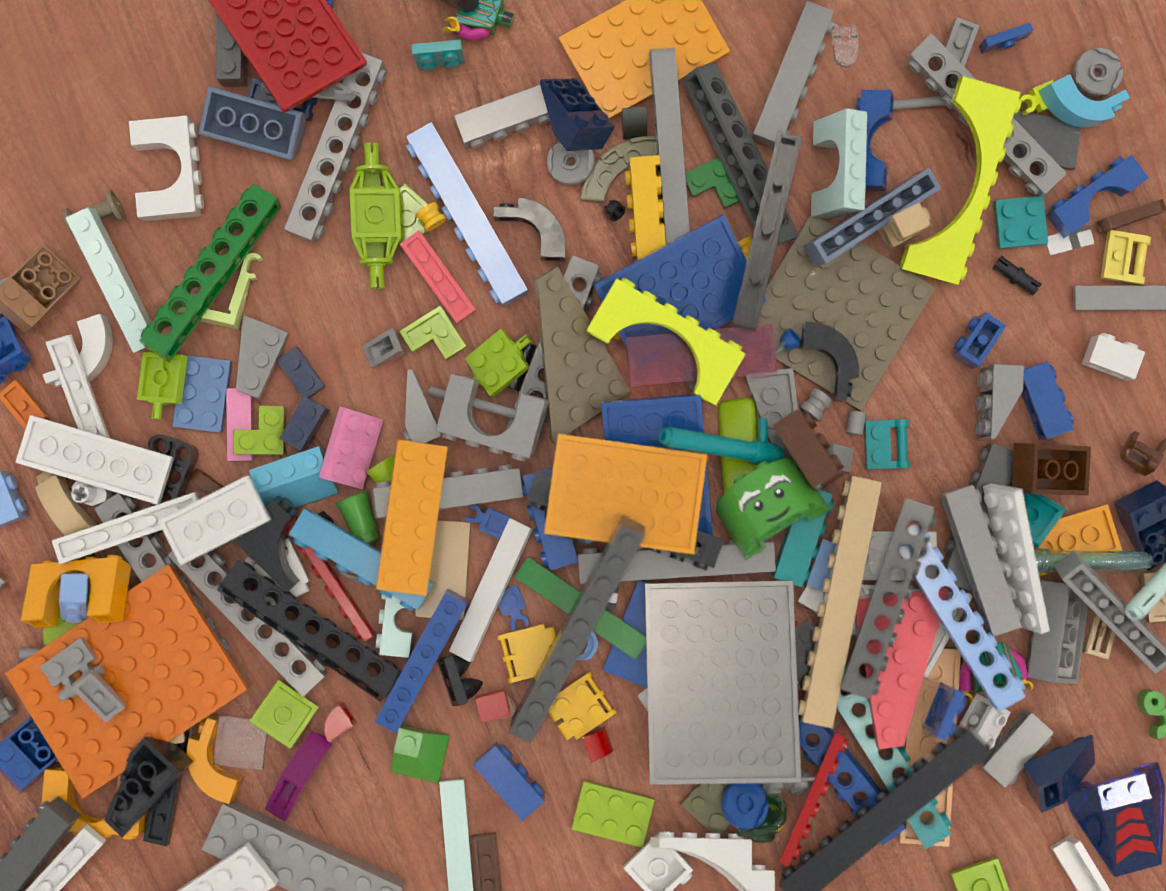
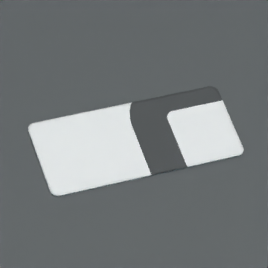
M1090 226L1081 227L1065 238L1060 233L1048 236L1047 246L1050 255L1094 244Z

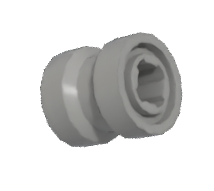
M813 388L809 393L810 398L804 401L799 408L804 413L807 411L814 420L819 422L823 417V411L831 406L833 400L822 391Z

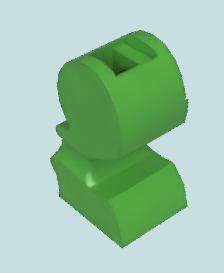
M1148 689L1141 691L1137 696V706L1141 713L1159 717L1158 722L1150 725L1149 734L1152 738L1160 739L1166 736L1165 698L1157 691Z

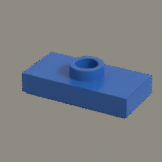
M1026 23L986 37L979 45L982 54L1000 47L1002 50H1006L1015 46L1016 42L1026 39L1034 30L1031 23Z

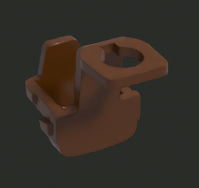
M1134 431L1129 435L1121 451L1120 458L1125 463L1134 467L1137 473L1146 476L1154 472L1164 456L1163 452L1166 449V439L1162 440L1154 450L1146 444L1137 441L1139 433ZM1133 448L1146 455L1147 459L1131 450Z

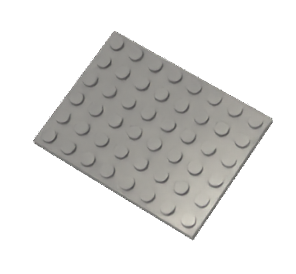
M793 581L645 584L650 785L801 782Z

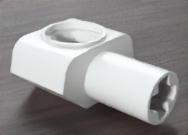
M75 481L71 487L73 500L90 506H99L114 496L113 491L80 481Z

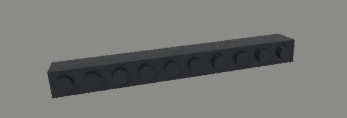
M970 724L965 727L962 725L957 727L951 736L952 738L945 744L943 741L936 744L931 749L932 754L926 759L921 757L911 766L913 768L912 771L907 775L901 773L892 782L894 785L890 789L886 790L883 788L874 796L875 801L869 806L867 804L862 805L855 812L856 817L851 821L846 819L837 826V832L831 837L829 834L824 836L818 842L819 847L813 852L810 849L799 858L801 862L795 867L792 864L789 865L781 873L780 887L784 891H821L990 754V746Z

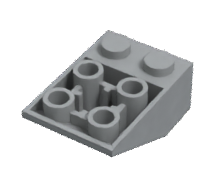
M993 364L982 368L981 372L978 373L977 386L980 387V397L978 396L976 400V410L979 411V421H976L975 434L978 435V441L996 438L1023 391L1024 366Z

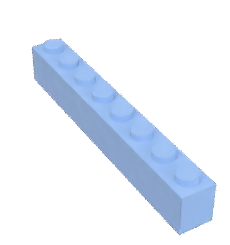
M432 122L406 136L409 144L406 145L412 158L417 156L421 162L418 168L424 179L429 177L433 183L430 189L436 200L441 198L445 204L442 210L448 221L453 218L457 227L454 228V231L460 241L465 239L469 248L465 250L471 261L477 260L481 268L477 271L483 282L489 281L493 289L489 292L495 303L501 302L503 307L528 294L527 287Z

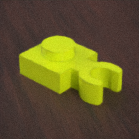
M1053 80L1032 88L1028 91L1029 94L1019 98L1028 106L1026 110L1021 112L1022 115H1027L1035 109L1038 113L1048 109L1038 91L1053 83Z

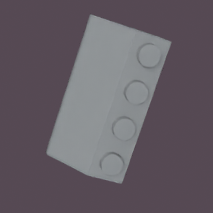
M1041 580V589L1050 631L1043 634L1034 632L1031 637V656L1027 663L1028 677L1053 683L1078 684L1088 605L1067 584Z

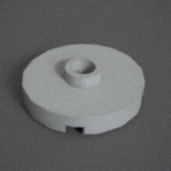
M1094 48L1083 53L1074 64L1073 78L1076 86L1088 96H1106L1114 91L1122 80L1123 67L1119 63L1120 59L1112 51L1104 48ZM1094 70H1096V71L1099 72V74H1100L1099 77H1096V76L1094 75V73H1093Z
M558 141L549 150L547 166L556 181L563 185L573 186L581 184L589 178L594 170L595 157L592 150L566 151ZM574 159L576 161L575 164L569 166L568 162Z

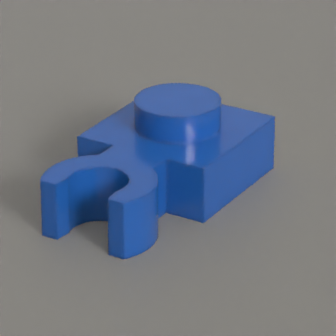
M470 505V508L476 510L477 516L475 518L466 516L465 520L469 523H481L480 531L500 539L511 517L488 507L486 513H483L478 505Z
M518 585L506 589L500 600L499 607L503 617L511 615L510 625L513 631H516L515 621L517 619H522L526 626L529 625L527 616L520 611L526 608Z

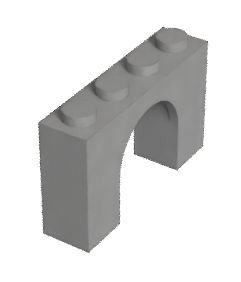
M451 374L436 431L443 433L442 437L456 441L457 437L465 439V444L479 448L480 444L489 446L488 451L503 454V451L512 453V458L521 461L534 457L549 400L521 394L515 419L510 428L502 434L491 435L481 430L473 417V404L480 381L458 374Z

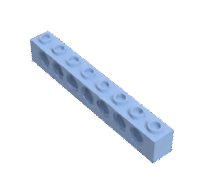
M915 523L908 527L907 531L912 535H918L921 532V526L919 527ZM927 532L925 537L930 538V535ZM928 542L924 556L917 559V561L921 562L918 575H912L994 709L1000 712L1026 697L1023 693V690L1026 688L1018 676L1013 677L1009 671V668L1012 666L1004 654L1000 656L995 647L998 644L990 632L986 634L981 625L984 624V621L977 611L972 612L968 603L971 601L963 589L959 591L954 582L957 581V578L950 568L945 569L941 562L944 558L936 546L932 548ZM909 545L900 546L899 555L904 559L911 558L913 556L911 552L912 547ZM928 565L937 568L938 575L935 579H929L925 575V568ZM943 586L951 591V597L947 601L940 599L938 595L939 589ZM955 608H960L964 611L965 617L963 621L956 622L953 620L952 611ZM971 629L975 630L978 634V640L974 644L968 643L965 638L966 632ZM984 651L989 652L992 657L991 663L987 666H983L979 661V656ZM998 673L1003 674L1005 677V684L1000 688L993 684V677Z

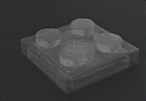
M219 715L213 765L263 770L268 735L249 723L250 717Z

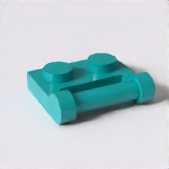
M909 419L865 421V469L910 468V461H908L906 430V427H909ZM890 428H897L898 461H891Z

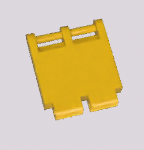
M543 623L497 635L498 641H501L504 653L502 659L503 662H506L510 677L507 678L508 683L535 677L550 649V645L553 644L556 638L554 626L545 628ZM505 639H508L511 655L508 653ZM510 660H513L517 676H514Z
M590 671L559 691L548 711L554 722L560 718L564 720L557 727L566 740L573 736L576 740L617 713L615 708H611L603 696L605 694L603 690H599L591 678L593 675ZM586 680L589 682V684L591 685V687H592L593 690L595 691V694L592 693V691L590 690V688H589L588 685L586 684V682H585ZM597 699L601 700L608 712L604 711Z

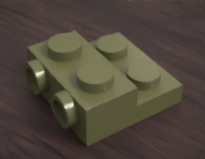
M697 784L680 803L711 833H719L721 835L730 824L726 820L721 806L722 794L728 784Z

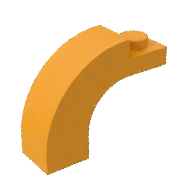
M211 715L206 720L203 719L200 724L198 733L201 736L195 734L189 738L187 755L193 762L188 768L194 782L204 793L220 802L230 804L235 800L243 776L224 770L216 762L213 755V742L222 717Z

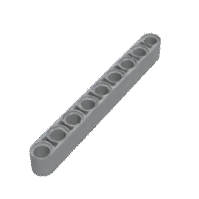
M675 48L650 49L649 51L657 155H660L658 173L661 176L662 182L660 195L663 202L662 223L665 226L666 244L690 232Z

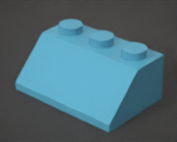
M318 446L249 470L253 484L264 506L266 507L272 499L279 495L282 498L289 499L293 503L294 508L338 494L336 482L319 478L326 454L324 447Z

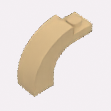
M43 471L36 477L38 481V486L35 487L37 495L50 518L65 536L97 525L96 520L78 502L73 500L65 477Z

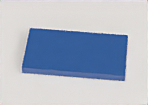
M638 580L622 620L646 636L645 584L649 583ZM647 643L636 659L615 645H612L603 671L648 688Z

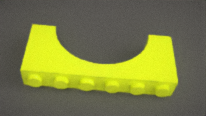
M622 278L621 281L616 279L586 332L608 344L611 338L620 330L635 324H655L673 331L686 342L696 361L697 380L692 394H701L702 400L712 406H716L745 356V353L741 351L742 347L731 340L726 343L719 339L721 334L711 328H708L707 331L698 326L700 322L688 315L686 318H683L677 314L678 309L668 303H665L664 306L655 301L657 297L645 290L643 293L635 290V284L625 278Z

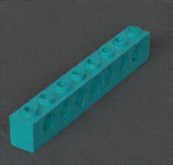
M849 662L845 664L842 682L844 680ZM840 692L837 709L886 787L890 789L894 785L892 782L895 779L892 776L893 770L897 767H902L906 770L905 775L912 771L908 764L911 758L904 747L900 749L892 747L893 751L889 757L880 756L875 736H869L865 733V728L873 724L868 699L851 692L848 694ZM855 703H862L865 705L866 710L863 714L856 715L851 710L852 706ZM936 798L908 819L925 849L952 834L949 826L952 825L945 812L940 814L935 807L938 804ZM926 810L933 813L932 819L928 822H924L919 818L920 814Z

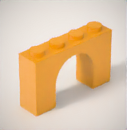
M108 555L107 558L100 559L86 557L85 560H72L63 564L54 561L31 564L21 621L34 628L57 627L60 612L61 574H88L91 583V593L87 616L99 623L123 622L131 565L117 555Z
M51 766L44 770L42 804L46 800L51 802L59 796L81 815L68 832H72V835L76 836L88 824L103 838L119 835L104 821L105 817H91L79 808L75 797L76 788L62 766ZM121 774L118 776L117 790L120 784L119 779L121 777ZM147 812L124 837H121L122 839H136L137 836L145 832Z

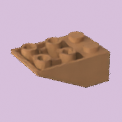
M42 244L0 285V312L26 334L80 277Z

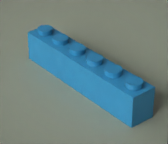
M303 509L289 533L290 536L294 537L293 542L305 549L307 546L316 550L314 555L325 561L330 558L337 563L335 567L345 573H349V571L354 572L358 575L357 580L365 585L370 586L371 583L376 585L381 551L315 512ZM430 579L428 581L427 596L435 584ZM378 590L379 593L388 598L395 596L400 599L401 602L399 604L410 611H413L414 608L419 610L427 598L424 595Z

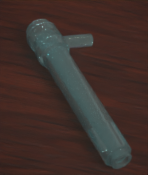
M1039 548L1037 551H1034L1039 578L1040 573L1057 571L1054 565L1072 551H1050L1048 548ZM1076 551L1094 571H1146L1147 568L1152 567V556L1145 551Z

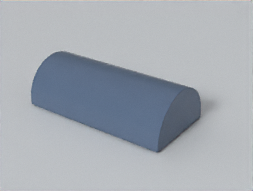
M208 86L198 134L294 160L302 144L306 118L305 114L300 111L291 109L283 113L278 105Z

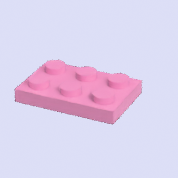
M339 407L319 478L363 489L367 477L366 471L369 470L383 419Z

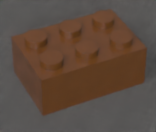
M797 409L773 425L813 489L821 490L844 475L841 471L844 465L834 453L830 454L828 448L831 447L823 434L820 432L817 434L814 429L817 427V424L807 411L803 413Z
M1014 443L1012 487L1022 489V493L1088 496L1091 447Z

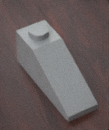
M410 369L407 371L405 427L407 431L404 432L407 441L429 444L442 438V433L436 431L437 420L415 371Z

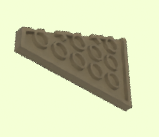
M558 266L535 279V287L538 294L537 309H539L540 342L543 349L542 363L545 370L546 400H549L547 409L551 435L549 438L553 443L557 442L558 434L567 435L602 411V402L617 401L631 392L603 342L586 332L591 322Z

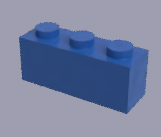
M1048 361L1024 369L1023 391L1021 394L1039 441L1074 430L1072 425L1074 424L1073 416L1064 404V392L1061 388H1058L1055 381L1057 377L1056 371L1052 365H1049Z
M496 742L474 762L473 766L520 820L523 821L544 802L545 796L543 794L545 791L537 781L531 782L527 777L528 771L521 763L516 764L510 758L512 756L510 750L504 744L500 746Z

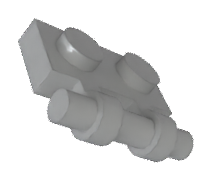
M80 638L44 663L40 668L53 687L63 683L64 690L58 693V697L64 702L70 697L74 698L77 696L71 688L72 683L75 682L72 676L80 670L84 675L93 669L90 663L97 659V656L86 639ZM101 665L93 669L99 676L105 673Z

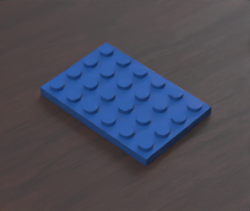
M722 214L593 285L603 302L615 280L621 281L622 278H625L635 284V290L641 293L645 290L657 297L655 301L664 306L665 303H668L678 309L677 314L683 318H686L688 315L699 321L698 326L707 331L708 328L714 330L733 320L747 260L725 216ZM635 324L618 332L638 370L687 345L673 331L655 324Z
M701 394L605 401L601 403L606 441L706 454L667 447L659 439L661 430L667 427L704 433ZM706 461L697 530L713 536Z

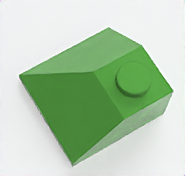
M402 724L398 731L393 752L391 772L439 783L450 735Z

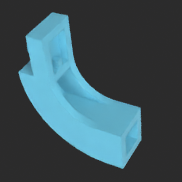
M1070 74L1038 91L1047 108L1058 119L1069 125L1082 128L1098 126L1115 117L1114 112L1123 108L1121 103L1130 98L1125 89L1103 101L1090 100L1080 93Z

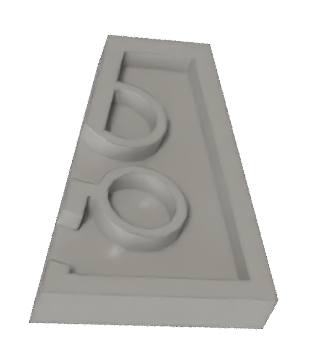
M243 315L236 390L258 400L261 399L289 337L288 332Z

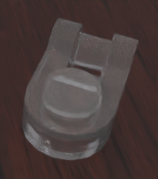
M834 24L832 28L834 61L840 67H851L856 62L859 54L858 24H850L849 27H841V24ZM842 37H849L850 41H842Z

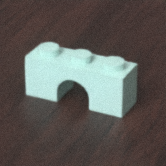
M382 595L381 599L386 600L385 609H380L379 624H383L382 634L377 633L376 648H380L379 655L409 658L413 631L402 630L395 622L396 612L405 607L399 604L401 600L395 596L388 598Z

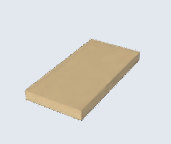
M437 520L429 579L435 582L421 608L419 610L416 609L415 617L431 618L447 589L466 598L471 523ZM464 609L463 613L461 614L459 620H463V619H464V617H465V609Z

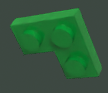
M720 157L685 173L686 186L692 198L714 188L724 209L740 202Z

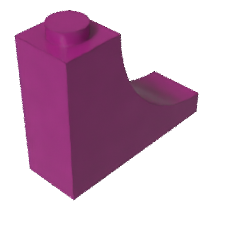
M313 731L310 732L281 773L267 802L265 810L284 822L291 814L298 799L332 745L323 735Z

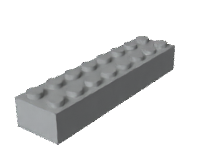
M236 801L222 805L202 848L203 851L224 859L249 842L279 879L277 885L289 891H401L406 882L404 879Z

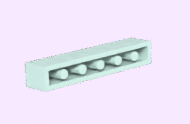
M88 207L66 217L133 353L146 349L139 340L143 329L151 325L152 321L96 209Z

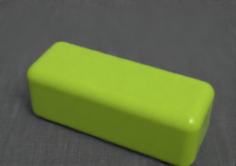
M744 397L719 402V436L750 442L753 440L759 441L756 405L752 398ZM721 456L723 494L734 485V480L738 476L748 475L755 470L757 465L750 464L746 460Z

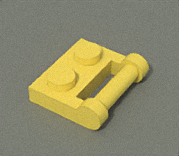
M1115 230L1107 231L1100 279L1143 286L1145 283L1143 273L1147 246L1151 244V237ZM1133 243L1137 244V251L1132 275L1128 273Z

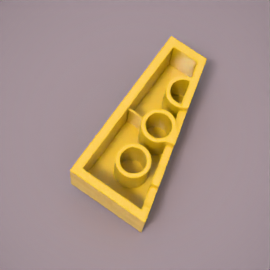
M660 155L630 157L629 171H625V185H630L631 192L630 195H627V209H632L633 218L629 219V232L634 233L635 242H631V256L636 257V261L666 245L665 226L662 223L663 202L660 199L662 182L661 176L658 175Z

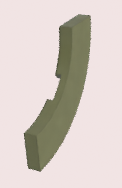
M656 136L632 138L629 141L612 147L604 153L595 163L592 174L585 180L580 201L604 203L610 184L617 175L629 167L630 157L657 155Z

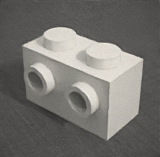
M1101 333V335L1091 337L1081 364L1121 380L1130 381L1136 379L1145 352L1139 350L1136 344L1130 342L1120 343L1115 341L1114 336Z
M976 693L960 725L965 727L970 724L990 746L991 750L1011 712L1006 709L1000 712L996 711L989 699Z

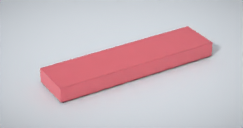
M417 231L400 244L456 324L476 310L420 231Z

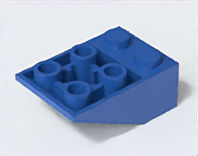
M32 717L0 742V773L20 794L44 775L45 769L53 766L58 761Z

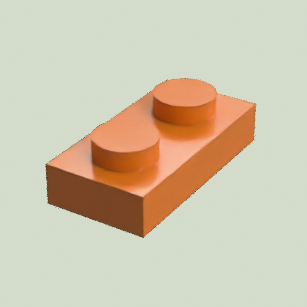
M14 380L0 392V400L25 430L30 415L46 420L49 418L19 380Z

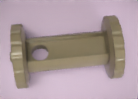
M111 189L105 192L107 200L89 207L96 209L101 220L115 215L119 221L125 219L122 205ZM69 208L63 209L62 216L65 224L74 236L66 220V217L73 215V212Z

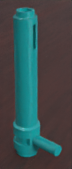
M767 418L758 419L759 441L753 440L750 442L674 427L663 428L659 436L660 442L667 447L746 460L750 464L755 465L765 461L771 463L784 457V451L775 443L768 442Z

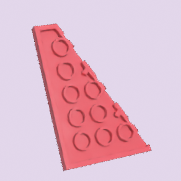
M940 588L938 595L940 599L946 601L948 589ZM922 591L912 592L909 600L904 599L901 606L902 609H905L901 624L896 623L893 630L894 633H897L893 648L888 646L885 656L889 657L885 672L880 670L877 680L881 681L877 695L872 694L871 698L868 699L877 749L904 746L940 620ZM896 594L883 596V603L889 607L894 606L897 603ZM871 598L858 599L855 614L857 636H859ZM883 615L878 616L874 622L875 627L879 630L887 629L889 619ZM876 639L868 641L866 648L868 652L876 654L881 650V643ZM868 663L862 664L865 678L870 677L873 674V667Z

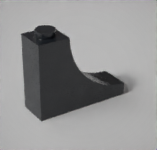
M279 495L272 499L265 507L271 521L237 537L234 542L286 592H289L300 581L289 566L285 553L286 532L297 511L293 509L294 505L289 499L282 498Z

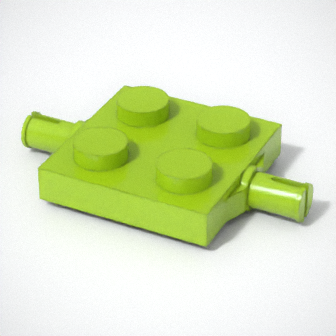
M499 329L465 358L473 371L474 377L472 379L479 380V385L485 388L489 396L495 397L530 368L523 357L522 349L531 343L532 339L527 334H524L518 341L514 342L505 330Z
M143 352L137 400L148 401L153 404L152 419L162 420L163 405L170 403L182 404L188 356L175 354L169 363L155 353Z

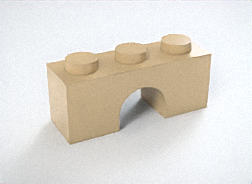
M917 203L893 215L887 220L888 224L878 229V232L889 251L915 238L930 226V215L925 207H921L920 203Z

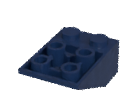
M575 78L541 79L540 86L553 133L565 150L603 149L615 126L609 120L608 115L597 105L595 99L585 90L583 84Z
M1156 480L1114 502L1120 522L1147 571L1166 562V486Z
M1092 734L1086 737H1079L1066 746L1056 747L1049 753L1040 757H1033L1023 764L1027 790L1041 813L1065 803L1094 766L1095 752Z

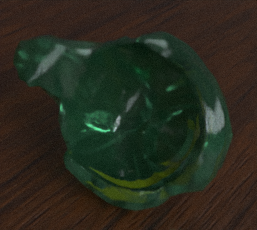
M767 796L766 801H768L769 808L767 817L762 824L752 829L738 828L737 836H746L748 839H752L753 842L759 844L772 842L775 835L786 824L787 805L785 801L779 796Z

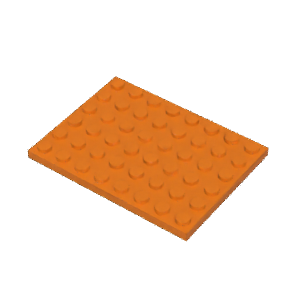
M172 564L165 566L127 592L123 622L99 623L89 617L5 673L82 799L125 771L128 755L143 737L149 736L170 742L250 689ZM80 638L86 639L97 656V659L90 663L92 668L94 669L96 666L101 665L105 673L100 677L126 702V707L106 723L78 695L74 698L70 697L64 702L61 701L58 693L64 690L63 683L53 687L40 666ZM80 670L72 678L76 681L83 676V673Z

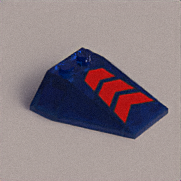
M1158 762L1133 768L1135 774L1093 785L1087 781L1082 782L1067 799L1071 814L1114 877L1162 864L1165 784Z

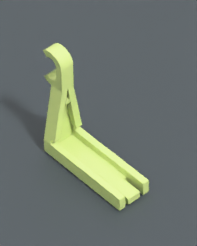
M250 253L245 257L228 310L231 313L227 314L208 309L201 318V322L239 330L250 281L258 280L254 273H248L249 266L253 260L262 261L263 259L260 255ZM180 307L176 314H183L186 311V307Z

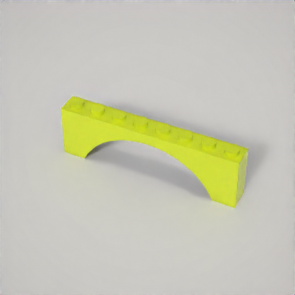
M964 76L958 78L951 103L964 116L973 134L977 154V167L973 187L958 215L946 227L924 240L906 244L899 265L901 269L959 285L960 280H964L967 273V267L965 266L967 257L972 256L975 248V243H972L975 233L978 234L982 227L983 220L980 217L982 211L987 209L990 202L988 192L990 186L995 185L998 177L996 167L998 162H1002L1005 156L1006 148L1003 146L1006 138H1009L1013 131L1014 124L1011 121L1014 113L1017 114L1021 106L1022 99H1019L1021 92Z

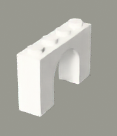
M188 116L129 121L131 146L137 151L171 149L178 153L181 160L180 176L171 187L161 191L135 193L137 217L147 222L201 216V209H204V199L202 194H199L202 176L201 172L197 170V161H200V153L198 147H195V138L198 137L196 123H193Z

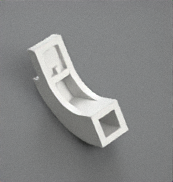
M102 314L77 321L82 336V350L79 356L89 382L103 371L110 359L113 347L112 329L108 317ZM56 370L43 374L46 384L55 385L56 388L62 387Z

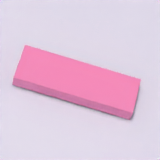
M226 388L227 461H253V455L233 454V430H253L252 397L238 392L236 388Z

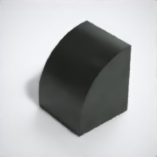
M622 108L623 140L647 136V108Z

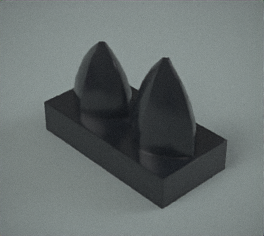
M446 656L438 659L437 662L452 706L468 703V699L472 698L483 684L482 681L474 678L460 679V676L467 671L471 662L459 656Z

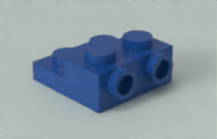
M5 316L0 318V383L6 380V375L13 371L25 369L27 362L32 360L25 342L19 338L13 323Z

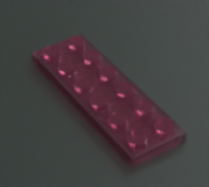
M772 324L757 325L756 331L738 327L713 329L721 334L719 339L726 343L729 340L737 343L742 347L741 351L745 353L733 377L777 373ZM676 333L626 337L630 387L697 380V366L693 353L686 342Z

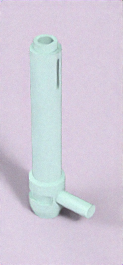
M1166 563L1126 605L1125 613L1131 620L1143 619L1166 594Z

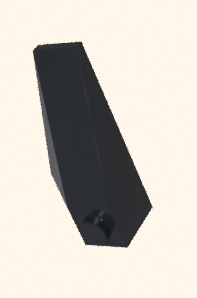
M145 736L128 755L127 766L124 773L121 774L118 790L112 798L104 820L121 837L128 833L192 764L193 760L176 744Z

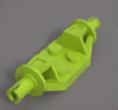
M365 143L363 144L365 165L355 168L356 176L349 189L351 240L361 259L359 265L369 268V289L376 290V279L378 280V289H385L384 267L393 265L392 257L401 238L399 188L389 173V167L379 164V144L373 143L371 153V144ZM380 175H382L384 186H381ZM385 246H386V254H385V258H383V257H384V248H385Z

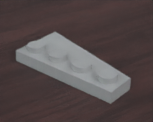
M793 368L744 374L760 418H767L770 443H775L783 449V459L787 457L793 458L773 427L775 423L798 409Z

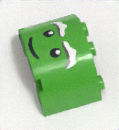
M792 457L771 463L767 461L760 463L748 475L738 476L734 480V485L716 501V513L745 560L766 549L764 540L803 517H806L811 522L830 510L819 491L813 489Z

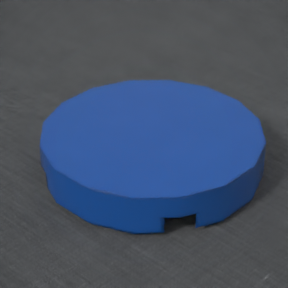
M758 783L728 784L721 798L722 812L726 820L732 826L739 829H752L762 824L767 817L769 808L764 789Z

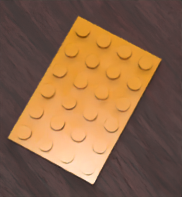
M626 0L558 37V41L585 89L595 99L601 110L608 115L609 120L622 114V108H633L652 97L650 49L675 48L678 82L682 81L696 67L712 64L730 54L726 42L702 0Z
M558 434L544 533L608 542L619 520L624 515L645 526V537L639 547L694 554L707 454Z

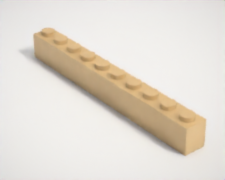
M855 476L848 477V481L844 480L841 495H845L843 505L838 507L836 517L840 520L839 527L833 531L832 543L835 544L833 554H829L827 560V568H830L829 576L824 578L822 592L825 593L824 601L819 602L817 617H820L819 626H815L813 630L812 641H815L814 650L809 652L807 665L810 666L809 675L804 676L802 690H805L804 700H800L798 704V715H800V720L805 723L833 728L882 482Z

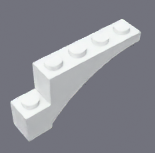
M659 832V837H650V847L670 849L695 857L721 873L738 891H775V871L766 870V865H752V839H743V834H728V839H720L719 833H705V838H697V833H682V838H675L674 832Z

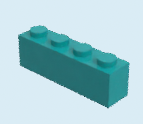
M818 490L830 508L826 513L830 514L834 505V500H831L833 494ZM826 513L811 522L806 517H803L787 527L775 563L776 571L772 572L771 577L782 581H793L794 585L800 587L803 586V583H807L811 572L808 569L810 562L815 560L819 547L816 546L818 537H823L827 524L823 523Z

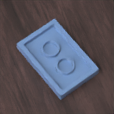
M188 356L182 404H175L172 427L223 433L226 412V388H229L232 361Z

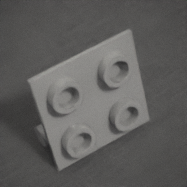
M801 769V782L763 783L762 788L767 796H780L781 792H791V795H804L806 791L810 790L815 777L810 778L809 771Z

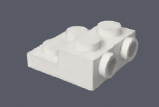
M650 841L623 866L625 871L644 891H674L673 889L680 883L682 885L685 884L692 877L691 872L693 871L692 865L680 852L650 847Z

